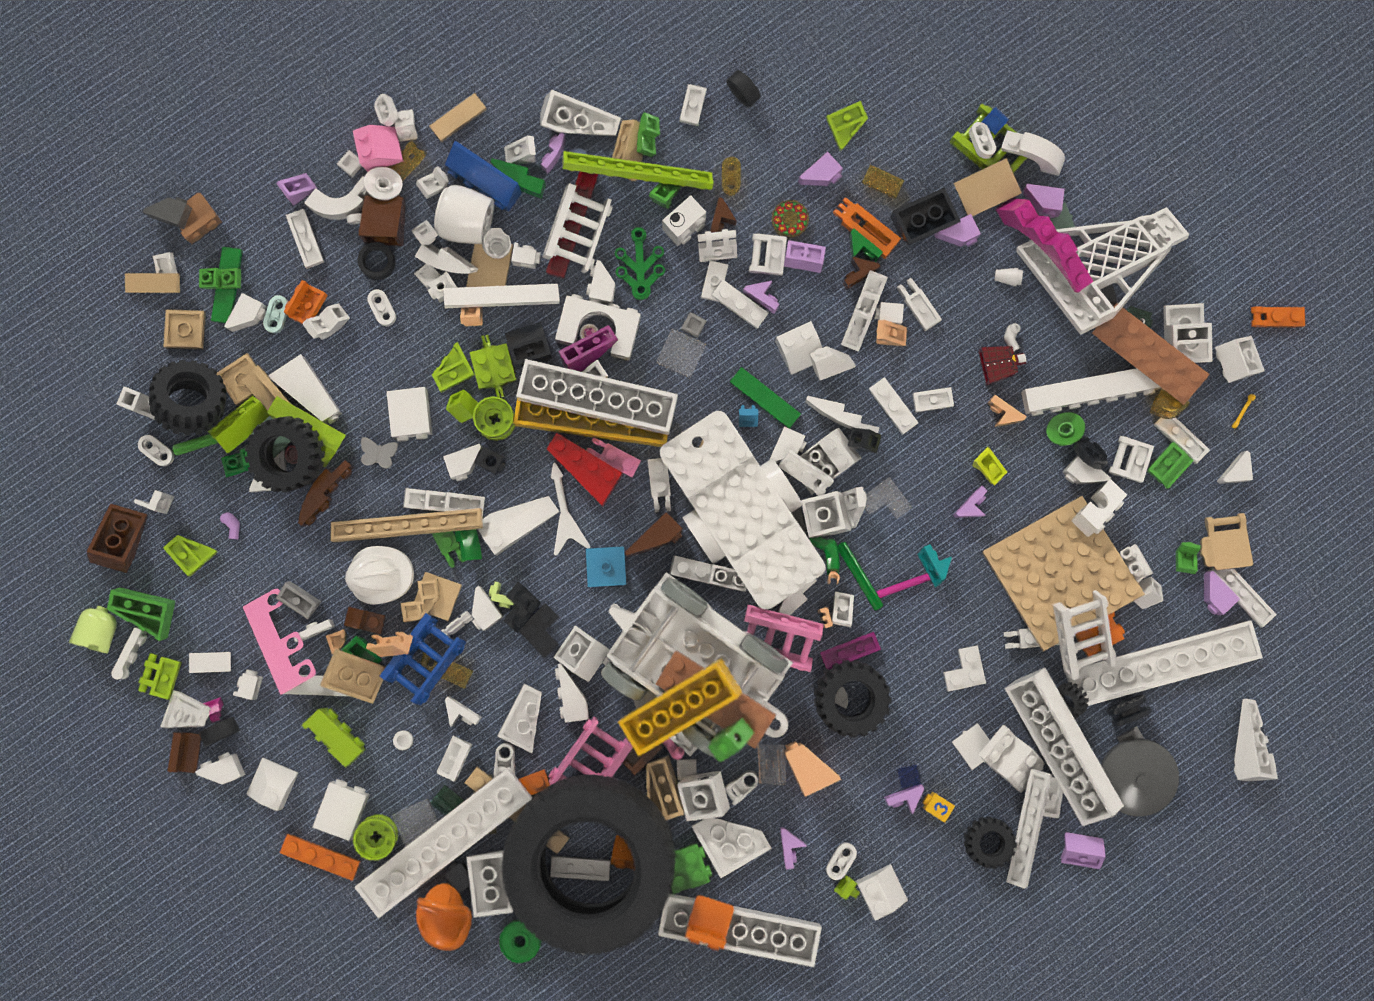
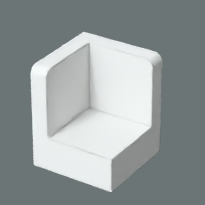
M1148 577L1138 583L1145 595L1134 602L1142 609L1163 601L1162 587L1152 577Z

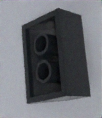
M945 187L893 210L890 216L898 234L908 245L961 222Z

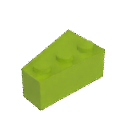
M332 708L318 709L301 726L305 730L309 727L316 735L314 738L318 742L322 741L328 748V751L344 767L350 766L366 751L363 747L365 745L358 736L355 738L350 733L352 731L345 722L341 723L337 719L338 714Z

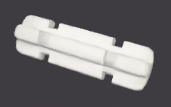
M465 611L460 615V618H456L446 626V629L441 631L450 637L451 634H455L464 627L465 623H469L473 617L468 611Z

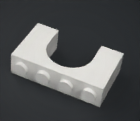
M572 294V296H566L555 340L556 343L569 346L577 341L580 327L587 318L595 315L605 316L614 323L616 327L615 335L618 338V341L612 346L611 356L630 361L641 314L632 308L623 310L619 309L620 306L609 303L607 306L601 304L599 300L590 299V301L583 300L582 296Z

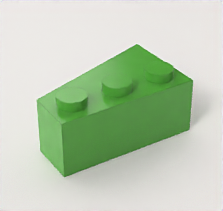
M119 587L111 590L107 609L125 621L138 626V629L143 632L146 631L151 634L156 640L162 641L168 638L175 600Z

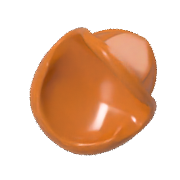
M439 884L433 887L425 898H418L416 922L421 936L430 946L443 951H452L460 948L466 941L471 928L472 913L467 906H464L461 895L453 886Z

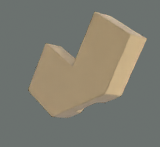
M437 578L417 581L420 600L401 603L403 622L421 620L425 613L428 614L440 599Z

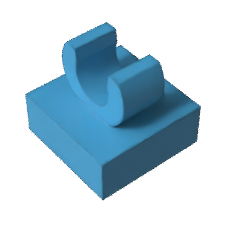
M744 405L741 406V409H739V427H758V409H755L754 405H752V409H745Z

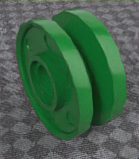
M519 919L513 920L504 928L500 935L499 945L501 952L508 960L515 963H524L536 956L542 941L535 937L534 933L531 934ZM516 937H524L526 944L519 945L516 942Z

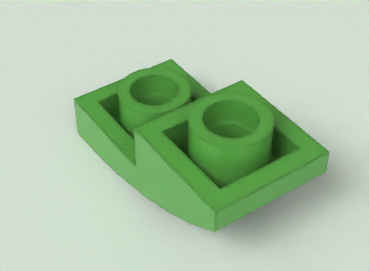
M199 269V288L239 289L241 288V269Z

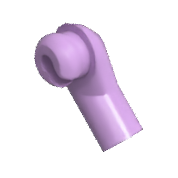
M231 513L222 514L220 521L229 528V539H238L239 520Z

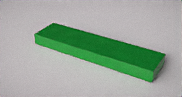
M222 247L219 269H240L243 250ZM216 289L211 316L212 322L226 324L234 309L237 289Z
M742 367L730 381L734 387L789 429L801 415L800 412Z

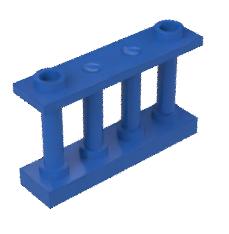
M427 613L424 614L410 634L413 636L409 653L395 655L380 675L387 682L393 683L398 681L414 694L411 702L418 705L428 700L429 693L456 656L463 652L464 645L467 643L459 637L452 640L436 627L438 620ZM432 633L449 646L443 657L424 643L428 634ZM417 649L422 650L438 663L432 672L413 659ZM406 665H409L426 678L420 688L401 674Z

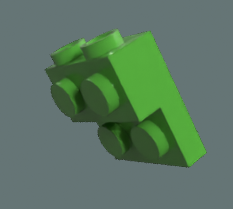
M694 843L675 850V873L671 886L673 894L710 882L709 877H712V872L709 865L705 866L703 858H706L702 846L699 847L698 843Z

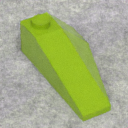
M276 396L267 411L272 419L293 416V418L303 419V424H311L313 426L311 430H317L319 433L318 440L323 441L324 444L321 450L325 451V457L321 458V461L324 462L323 467L325 468L346 436Z

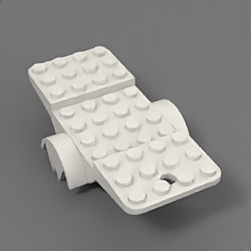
M715 411L661 447L660 456L695 508L682 517L713 564L723 557H727L760 608L770 609L824 573L825 564L791 514L803 506L797 493L773 459L761 466L758 464L724 412ZM695 437L703 439V445L700 448L692 445Z

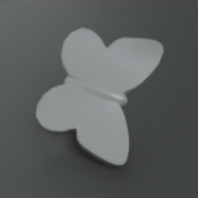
M362 437L361 448L365 454L361 457V462L366 466L378 463L382 468L389 469L392 466L391 457L396 454L398 443L392 442L381 446L366 437Z

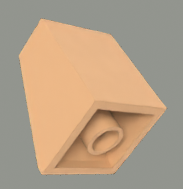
M793 741L785 745L784 755L804 796L841 780L838 774L802 743Z

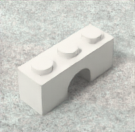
M1110 479L1100 486L1091 497L1098 508L1092 502L1088 503L1076 514L1071 522L1087 537L1094 532L1098 534L1105 527L1103 523H1107L1115 515L1113 511H1117L1124 504L1122 500L1127 494Z

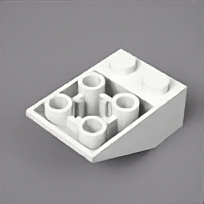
M840 428L829 433L800 456L832 479L839 476L861 459L855 449L847 446L849 441ZM817 478L815 482L820 484L822 481ZM806 486L811 494L815 493L814 490Z

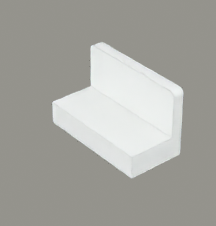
M155 490L150 503L135 499L134 503L153 511L167 514L174 496Z

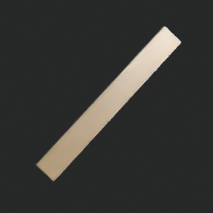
M476 508L331 522V541L344 542L482 529V509Z

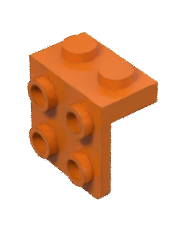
M698 895L694 902L685 937L689 938L688 941L694 944L706 943L708 944L707 947L713 950L724 949L734 907L730 904Z

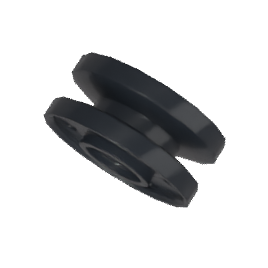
M1143 694L1134 696L1107 708L1108 715L1118 714L1112 720L1113 726H1122L1149 715L1152 712L1150 706L1140 707L1147 700L1146 696Z

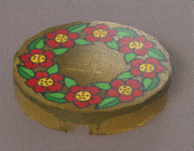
M795 200L781 202L772 213L773 229L783 237L795 238L805 232L809 223L807 209L803 204Z

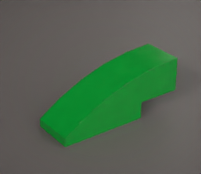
M491 159L492 166L516 181L522 192L542 199L546 187L544 179L529 176L530 172L527 167Z

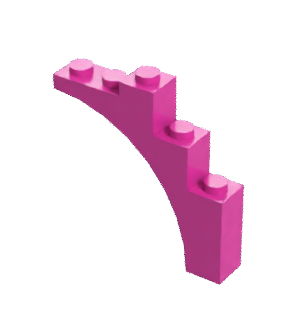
M1011 198L995 209L1004 225L1019 230L1043 250L1061 271L1074 292L1079 293L1093 282L1076 253L1078 249L1070 235L1058 233L1048 216H1039L1030 200Z

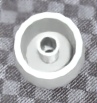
M451 185L443 189L436 207L434 230L439 237L447 241L482 244L485 232L491 228L494 200L464 186Z

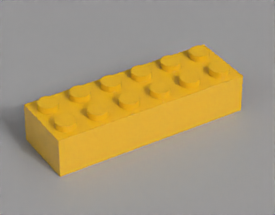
M721 658L627 714L618 723L636 753L640 756L735 700L742 694V690Z

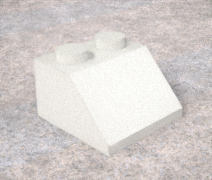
M811 321L776 337L775 340L791 375L812 366L809 353L822 348L820 339Z
M1252 336L1235 339L1215 347L1217 351L1216 357L1221 362L1223 376L1227 379L1228 383L1265 371Z
M835 491L801 500L809 538L851 531L843 493Z
M574 626L553 658L574 674L589 682L610 649L577 626Z
M891 864L856 880L875 921L894 912L908 901Z

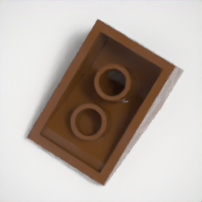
M110 504L86 551L89 562L127 573L135 558L148 515Z
M666 512L624 553L627 557H632L669 545L671 542L675 544L682 537L681 532L683 528Z

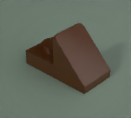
M721 197L718 199L710 229L711 233L722 232L724 224L721 222L736 225L734 215Z
M852 257L851 263L857 272L852 271L845 276L846 279L843 282L845 289L848 290L866 279L870 270L877 272L881 267L879 263Z
M348 607L344 626L382 634L387 615Z

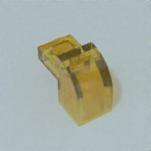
M1161 389L1156 395L1149 412L1164 419H1173L1178 417L1190 402L1187 401L1183 405L1167 391Z

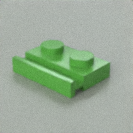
M1171 442L1149 466L1147 472L1168 489L1194 460L1177 444Z

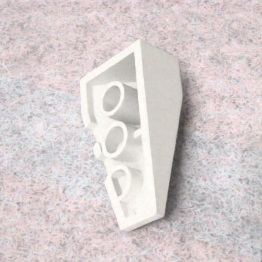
M551 90L545 96L540 113V126L558 133L615 136L621 120L618 116L554 90Z
M547 496L490 513L483 518V528L478 529L494 555L498 556L560 511L550 497Z
M1243 699L1234 772L1237 780L1241 781L1275 780L1278 777L1273 753L1269 754L1266 743L1269 741L1260 728L1263 722L1255 700Z

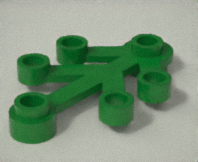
M637 227L631 232L632 241L635 242L636 262L626 254L624 248H617L615 251V257L618 260H622L637 274V281L627 274V269L623 266L616 269V276L632 287V294L637 300H645L650 296L651 285L665 274V268L663 265H656L654 273L646 280L644 279V273L657 259L663 257L664 249L661 246L654 247L653 253L644 262L643 242L646 240V232L643 228ZM636 232H641L642 236L636 237L635 234ZM659 249L662 251V253L660 255H656L655 251ZM619 251L624 252L622 257L617 255ZM661 268L663 272L661 274L656 273V269ZM624 270L625 274L621 276L618 274V271ZM643 287L645 291L639 293L638 288Z

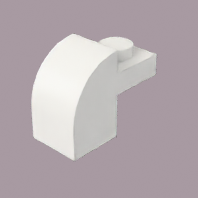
M338 303L327 306L319 316L306 319L302 324L313 339L320 337L323 340L342 328L350 317Z

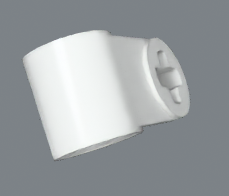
M502 743L496 749L494 778L507 767L515 775V748L511 743ZM507 747L510 750V756L504 757L501 754V748Z
M745 771L725 786L726 793L732 800L733 806L756 788L758 776L754 771ZM746 776H753L755 782L752 785H747L744 782Z

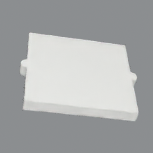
M978 723L969 730L963 731L962 735L952 741L971 770L985 762L979 756V753L990 741Z

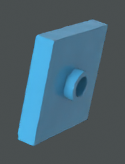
M624 547L586 549L588 587L626 585Z

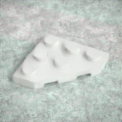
M718 818L702 819L692 825L695 834L720 878L772 849L762 830Z

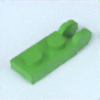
M454 532L432 533L451 568L455 567V562L449 553L455 550L458 559L461 561V549L459 542H456Z

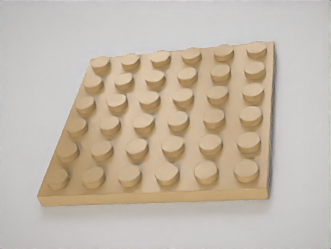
M1083 496L982 552L1043 652L1059 643L1053 604L1060 602L1066 608L1071 609L1094 601L1092 591L1096 590L1106 597L1108 601L1107 613L1110 615L1145 595L1104 529L1098 534L1094 532L1087 537L1071 522L1076 514L1087 505ZM1095 609L1073 616L1070 619L1071 626L1095 619Z

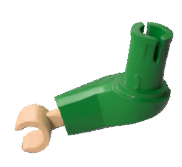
M822 537L810 538L809 540L812 545L823 550V553H825L828 584H830L831 578H835L837 584H839L840 557L837 542L833 538L829 540Z

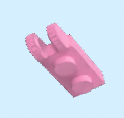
M593 437L592 442L597 446L603 447L604 450L602 454H599L592 448H587L586 451L633 478L641 460L609 443L606 444Z

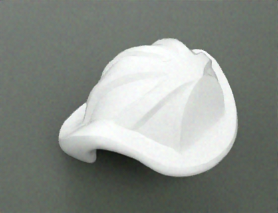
M372 546L362 549L355 555L346 572L345 581L349 589L360 601L368 604H383L400 598L410 589L414 579V570L410 559L403 552L386 546Z

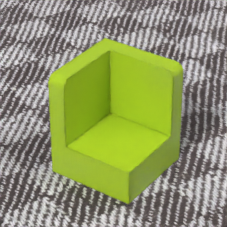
M461 390L450 395L446 410L460 423H463L473 418V412L478 402L465 390Z

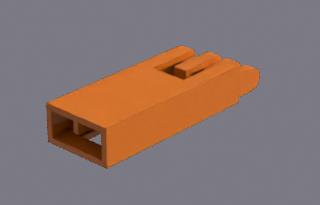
M844 198L842 201L847 207L841 203L838 205V208L843 212L841 213L837 209L833 211L842 220L841 225L850 232L853 228L883 251L881 256L885 259L901 238L859 204L855 205L849 199ZM856 215H858V216L861 217L864 221H866V223H865V225H863V227H861L860 225H858L861 220H860V219L858 220V219L855 217Z

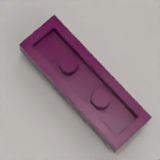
M871 632L822 651L820 655L825 668L830 670L835 663L841 664L845 660L851 662L877 652L881 648L875 633Z

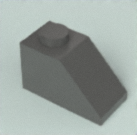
M168 197L145 208L143 213L149 218L185 229L192 208L182 198L176 197V199Z

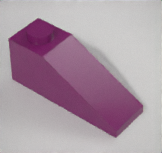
M608 325L558 351L562 364L566 369L582 372L618 341V338Z

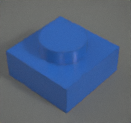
M995 107L984 118L982 123L986 124L989 130L996 135L1009 119Z

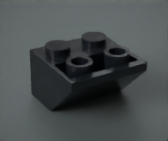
M541 322L505 333L510 355L516 369L524 366L525 359L542 362L552 358Z

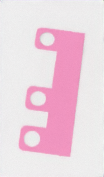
M274 589L243 606V609L280 695L314 677L316 671L309 659L292 667L288 656L302 649L303 642L298 632H293L280 640L269 612L283 605V603L279 601L276 605L271 606L267 602L270 595L279 594L280 590ZM292 637L298 639V646L295 649L287 647V641ZM303 665H308L311 668L310 674L306 677L299 675V669Z

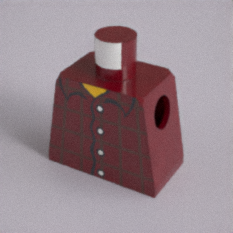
M1012 346L982 347L978 351L986 386L1018 373L1017 366L1026 364L1025 354L1019 353L1014 355Z

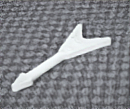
M553 463L551 479H554L561 512L554 555L557 556L566 541L570 538L590 549L589 543L568 512L561 479L563 474L557 464Z

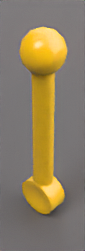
M1254 394L1248 395V401L1236 421L1232 424V428L1236 429L1251 401L1255 400Z

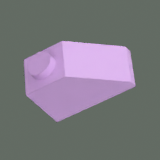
M827 152L799 177L798 182L801 185L828 186L831 182L833 184L842 177L840 174L843 168Z
M1026 184L1023 195L1026 199L1030 200L1034 209L1040 215L1048 216L1049 218H1055L1060 215L1063 206L1064 189Z
M970 214L961 218L960 223L935 233L934 236L937 239L960 247L965 244L968 247L977 242L981 233Z
M1207 571L1204 574V602L1208 605L1207 609L1212 614L1224 615L1240 598L1214 571Z

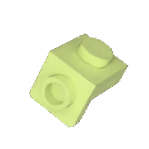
M495 582L489 590L491 601L499 602V607L510 609L511 605L515 606L505 595L499 594L501 583Z

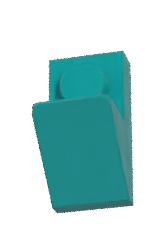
M927 545L917 555L936 588L945 580L952 557L939 561L936 551L933 550L931 545Z

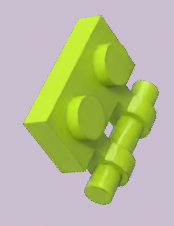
M150 653L148 660H145L144 663L145 670L143 676L139 679L138 683H140L138 691L146 692L147 687L151 686L150 695L170 700L182 662L161 657L160 662L156 663L157 655ZM156 669L154 680H151L152 671Z

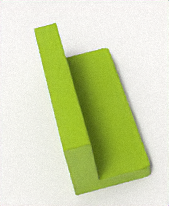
M251 396L209 430L208 433L220 444L226 453H230L253 433L257 425H261L270 415L261 401Z

